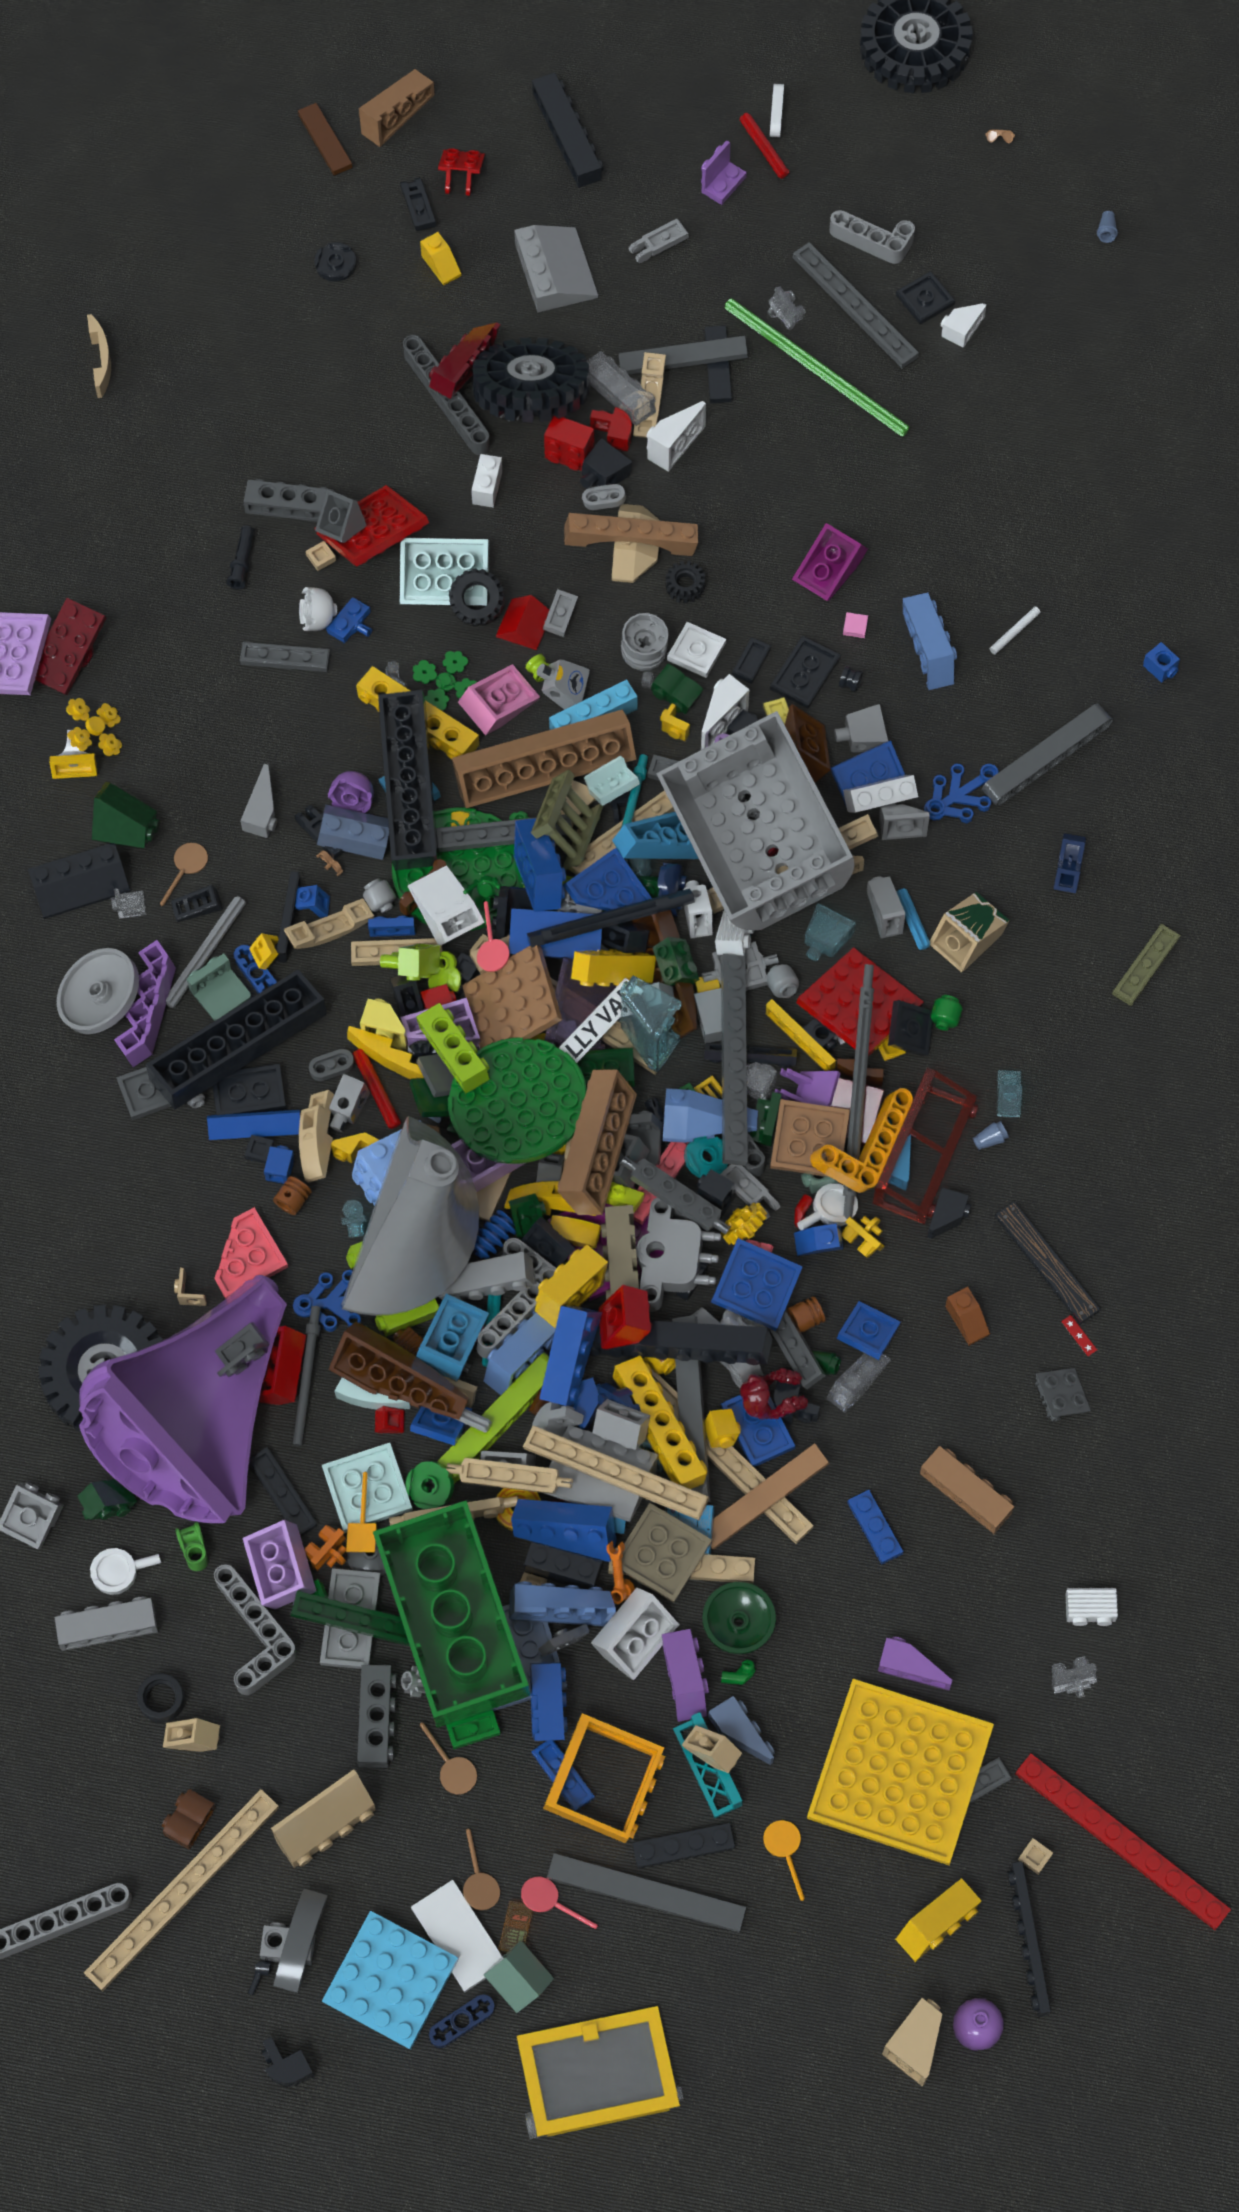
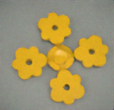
M81 698L76 700L70 699L66 712L76 721L80 719L86 721L85 726L87 729L81 730L79 727H75L68 732L67 736L71 740V746L77 747L80 751H85L92 744L89 739L90 734L99 736L100 742L98 746L100 749H103V753L106 756L118 755L120 753L119 749L122 747L121 741L116 739L114 734L107 735L103 733L106 724L108 727H113L120 722L121 719L117 714V709L111 708L109 704L104 703L96 711L99 717L93 716L89 718L88 712L90 708L85 705V701Z

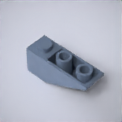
M732 1696L709 1711L708 1718L720 1735L725 1736L735 1746L771 1765L773 1763V1754L775 1752L768 1741L763 1742L759 1735L761 1734L759 1726L754 1720L750 1722L746 1716L748 1711L741 1700L737 1702L735 1697Z

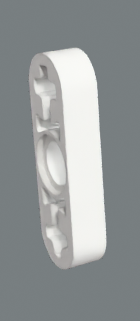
M774 84L770 137H780L784 84Z

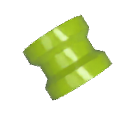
M542 654L531 658L525 667L529 673H533V678L536 682L544 680L537 675L538 667L541 664L549 666V663L545 662L546 659Z

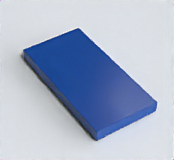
M511 909L510 955H515L530 946L527 933L594 914L556 911L534 912V910ZM602 929L541 945L543 955L548 958L574 959V951L601 950Z

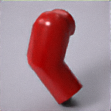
M803 1195L795 1207L794 1224L797 1228V1223L806 1218V1211L813 1202L809 1195Z

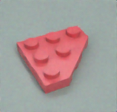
M255 1207L233 1219L229 1238L226 1241L221 1256V1263L214 1279L226 1299L242 1286L245 1281L252 1280L257 1275L269 1278L288 1268V1263Z

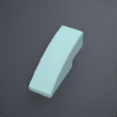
M341 1378L335 1389L337 1399L356 1406L376 1410L382 1406L398 1409L411 1408L409 1402L399 1399L397 1401L388 1399V1396L379 1393L376 1395L369 1393L344 1378Z

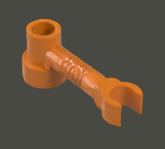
M611 1541L607 1545V1552L610 1555V1559H612L615 1585L611 1595L614 1603L620 1604L622 1601L627 1600L635 1590V1587L630 1580L623 1577L622 1557L625 1550L624 1543L621 1542L618 1545L617 1551L613 1547V1541Z

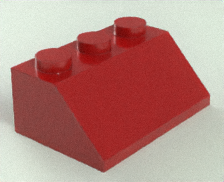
M287 1326L278 1327L260 1391V1403L282 1405L295 1402L302 1356L305 1349V1334Z

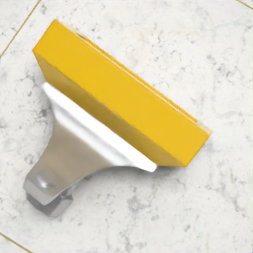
M68 736L64 751L59 755L50 756L52 779L97 776L95 754L80 751L77 747L71 746V740Z

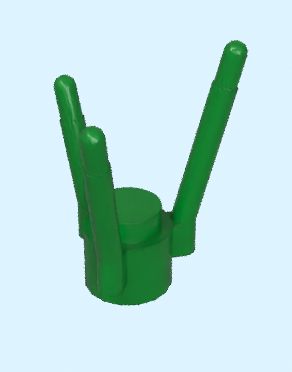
M483 876L479 880L475 879L463 891V894H467L474 888H477L478 893L485 897V901L488 902L490 912L491 895L494 894L495 888L500 889V884L497 877Z

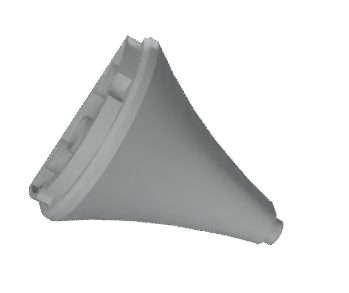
M410 1116L406 1118L395 1144L342 1301L343 1310L374 1316L393 1315L421 1307L440 1296L458 1278L474 1250L479 1229V1205L470 1172L460 1155L445 1138L434 1129Z

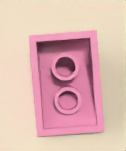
M512 664L469 686L458 703L481 731L487 735L499 729L539 700L540 696Z

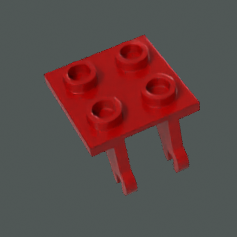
M455 148L443 151L438 170L446 171L445 194H449L451 190L452 170L467 171L466 196H470L473 173L480 174L485 153H480L476 150L464 152Z

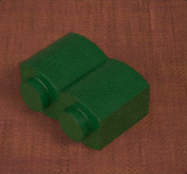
M670 664L665 666L650 688L656 698L664 699L670 705L675 704L676 712L684 714L688 713L703 692V688L698 683L686 677L681 671Z

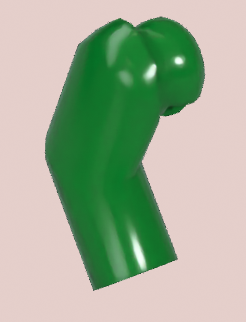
M745 1660L736 1672L722 1671L721 1683L745 1684L755 1673L754 1663L751 1660Z

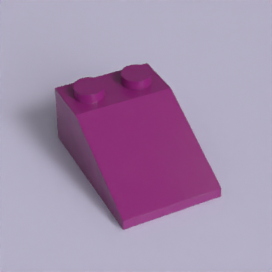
M826 523L792 580L829 601L857 568L868 548Z

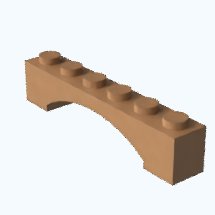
M569 513L564 525L565 545L586 547L588 544L599 542H637L664 548L671 551V554L693 556L698 545V524Z

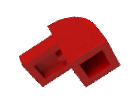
M615 407L613 414L606 411L592 410L590 427L595 430L608 432L607 443L615 449L628 451L632 438V424L629 415Z

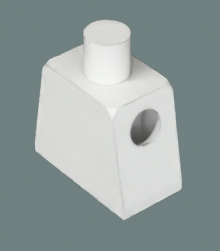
M695 880L689 881L683 890L690 888L695 903L684 906L690 939L713 935L712 909L706 886L699 885L698 881Z

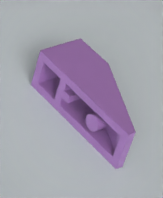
M886 1638L878 1672L950 1690L952 1679L916 1648L906 1643V1640L902 1638Z

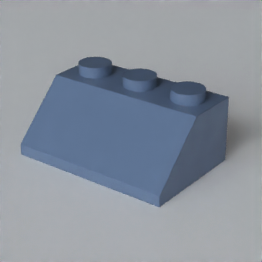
M325 804L317 845L328 846L333 849L339 848L345 852L383 860L389 836L388 818Z

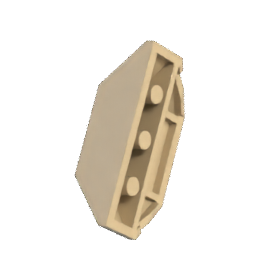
M620 505L618 517L660 521L644 506ZM615 541L612 581L634 583L639 576L657 562L659 547L637 542Z

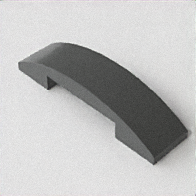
M303 1889L282 1950L274 1987L294 1993L299 1992L306 1961L328 1895Z

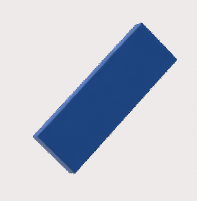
M547 1740L531 1753L550 1780L554 1782L564 1754L554 1740ZM571 1766L561 1795L572 1810L576 1812L592 1801L595 1796L573 1766Z

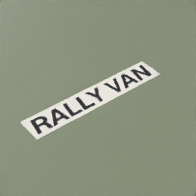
M625 978L567 1038L559 1049L565 1053L567 1052L577 1063L623 1015L619 1007L634 993L641 996L644 991Z

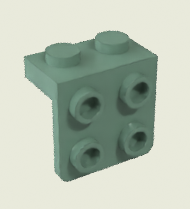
M224 953L219 957L216 956L210 959L206 966L194 970L187 978L190 992L214 1021L251 998L248 989L231 970L229 959Z

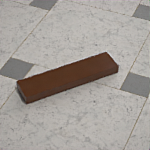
M317 103L298 110V116L332 174L337 175L351 169L352 163Z

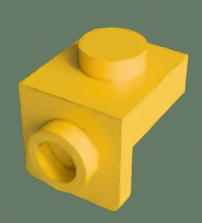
M671 704L669 709H664L661 714L662 731L668 733L674 739L686 741L689 736L690 724L675 717L676 705Z

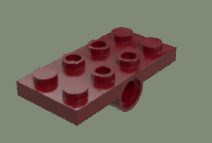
M66 598L46 637L35 681L67 696L81 667H86L93 655L92 646L107 617Z

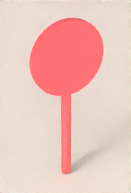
M485 901L484 909L489 941L479 948L477 962L483 970L495 972L506 965L509 960L510 951L503 941L493 939L489 905Z
M533 1877L524 1883L521 1890V1898L529 1909L535 1912H546L555 1906L594 1929L598 1927L596 1923L558 1903V1890L549 1879Z

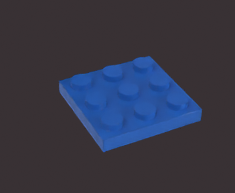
M738 1238L711 1303L776 1331L802 1266Z

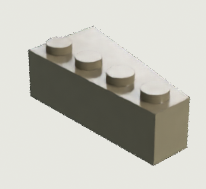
M633 1205L605 1207L606 1223L601 1224L602 1238L607 1237V1245L603 1246V1258L605 1260L608 1259L609 1264L605 1273V1282H610V1290H606V1300L622 1285L639 1289Z

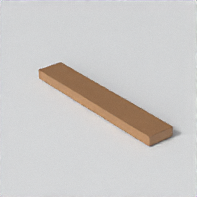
M814 1443L713 1519L711 1548L715 1550L828 1466L830 1463L817 1445Z

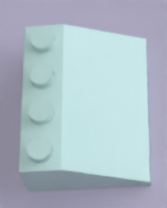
M404 538L400 545V604L450 605L449 591L451 590L452 582H455L458 575L460 576L464 571H471L475 568L477 570L484 569L489 573V540ZM474 585L466 590L464 594L466 605H487L488 590L484 586Z

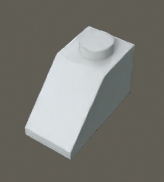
M982 303L953 309L949 316L946 315L942 320V337L964 348L985 318L986 305Z

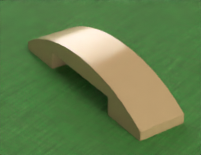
M92 314L87 315L92 345L99 344L102 366L101 368H93L97 397L102 398L110 381L111 359L103 329Z
M644 353L638 409L633 433L635 437L647 438L649 429L652 426L655 427L658 423L666 355Z
M362 898L344 905L343 910L309 924H306L305 921L285 928L284 932L295 949L308 948L340 938L366 924L368 919L374 918V915Z

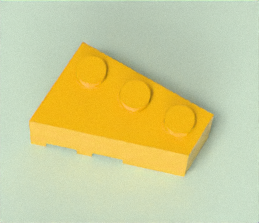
M961 1878L910 1919L895 1940L916 1962L931 1948L934 1950L944 1941L943 1938L947 1934L950 1936L961 1927L960 1923L964 1919L967 1922L970 1921L978 1913L976 1908L982 1901Z

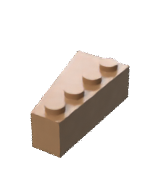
M414 69L359 108L361 134L381 147L435 95L434 82Z

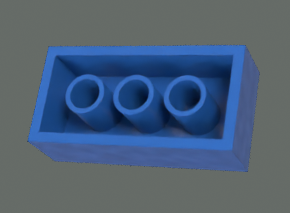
M536 818L516 820L513 857L534 912L561 909V899L565 898L562 881L566 880V873L564 867L561 868L559 854L555 853L554 840H550L549 835H543L537 839L532 835L531 831Z

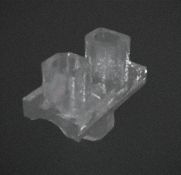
M781 286L775 287V293L769 300L770 308L768 314L771 318L778 317L783 321L787 329H792L796 321L803 319L806 311L802 305L794 306L795 296L791 290L784 291Z
M1085 1656L1076 1658L1073 1661L1074 1668L1070 1670L1066 1669L1064 1663L1054 1664L1052 1666V1688L1054 1693L1066 1691L1069 1694L1075 1692L1078 1698L1084 1697L1083 1689L1091 1688L1090 1684L1097 1682V1668L1095 1664H1090Z

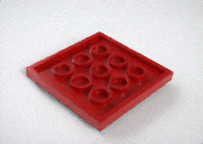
M385 485L357 502L367 526L348 541L342 543L319 532L316 533L357 567L366 563L373 556L383 553L393 544L401 542L413 532L421 530L429 521L425 514Z
M853 947L801 994L796 1003L856 1050L860 987H863L865 964L874 965L872 982L874 998L869 1039V1057L889 1038L893 1001L901 1000L922 1007L924 1001Z

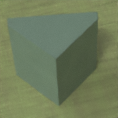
M521 1940L483 1974L516 2013L539 1997L554 1979Z

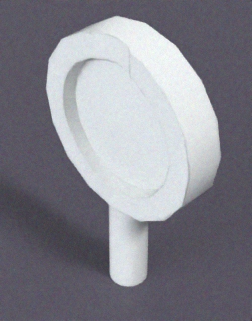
M830 1183L820 1188L813 1201L814 1213L797 1223L798 1228L804 1230L819 1220L828 1225L836 1223L840 1226L846 1225L845 1221L847 1219L843 1216L845 1200L843 1185ZM854 1197L852 1219H854L858 1209L856 1197Z
M118 1548L106 1549L93 1559L90 1567L91 1578L95 1587L101 1592L109 1595L121 1594L134 1584L138 1569L159 1564L161 1560L159 1554L133 1560L132 1556L125 1550Z

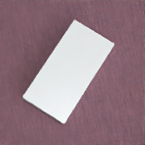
M453 1880L411 1906V1910L432 1943L459 1958L452 1974L464 1993L485 1980L486 1978L483 1974L502 1958V1955Z

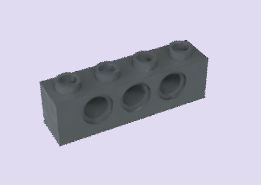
M260 479L248 480L243 501L245 513L318 522L328 488L308 487L302 484L290 485L283 482H265Z
M361 1665L357 1763L361 1768H388L389 1760H393L394 1746L389 1745L390 1736H394L395 1722L390 1721L391 1712H395L396 1699L391 1697L392 1688H396L397 1675L392 1673L391 1665ZM375 1688H383L385 1690V1693L380 1697L372 1695ZM374 1712H382L384 1714L380 1721H373L371 1719ZM374 1736H381L383 1738L382 1743L376 1746L372 1745L370 1740Z

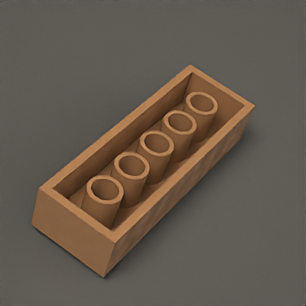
M618 1070L592 1071L591 1078L587 1084L586 1095L582 1101L579 1119L576 1121L574 1136L570 1142L567 1160L564 1162L562 1177L558 1183L559 1194L577 1215L603 1214L636 1099V1092Z

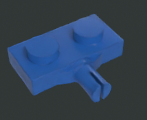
M352 597L326 628L327 633L344 643L357 631L369 637L372 633V628L364 625L363 622L371 612L370 607Z

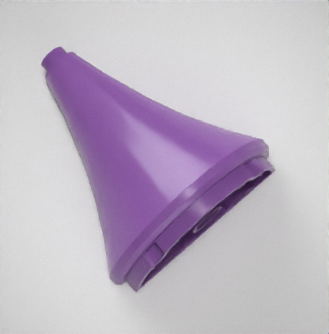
M257 1275L252 1280L245 1281L230 1296L187 1328L159 1343L134 1353L104 1361L95 1366L84 1379L79 1395V1411L83 1416V1420L79 1425L82 1436L102 1467L126 1489L151 1505H162L172 1511L175 1516L202 1523H225L229 1516L241 1515L244 1511L252 1433L260 1391L274 1339L287 1306L285 1301L279 1296L278 1287L273 1280L263 1275ZM254 1322L270 1344L264 1349L266 1353L258 1360L246 1363L247 1369L240 1374H234L231 1377L227 1375L219 1377L217 1372L225 1367V1365L215 1353V1350L249 1323Z

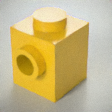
M732 1409L710 1411L705 1419V1431L711 1448H729L735 1444L740 1435L741 1428L739 1422H736Z

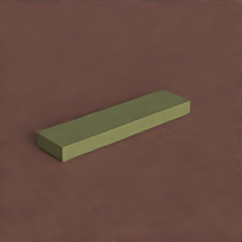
M1161 923L1116 986L1112 995L1132 1006L1176 945L1181 935Z

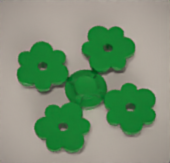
M452 651L446 652L442 664L446 667L448 673H441L437 676L435 665L429 664L426 660H421L418 665L413 666V679L416 682L422 681L423 684H428L429 680L433 681L436 679L438 689L435 691L429 690L425 700L441 711L446 709V703L449 702V697L445 695V692L451 691L454 687L457 691L456 697L461 698L469 686L477 683L474 680L470 681L468 678H464L462 682L455 681L452 674L456 673V671L459 673L463 672L464 667L468 664V659L462 656L460 651L455 653Z

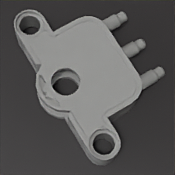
M655 1198L650 1205L648 1234L638 1241L636 1247L638 1263L642 1269L640 1289L647 1291L648 1296H656L653 1301H648L650 1303L649 1312H655L661 1308L664 1291L683 1293L693 1290L697 1284H716L715 1277L699 1275L700 1262L717 1263L719 1260L718 1255L702 1253L703 1241L721 1240L720 1233L701 1231L699 1226L693 1221L673 1219L672 1207L659 1198ZM660 1208L667 1209L665 1213H657V1210ZM654 1250L664 1252L659 1258L649 1257V1254Z

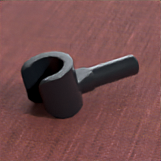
M259 1961L256 1964L254 1979L248 1991L249 1994L254 1995L261 1975L269 1976L271 1970L270 1962Z

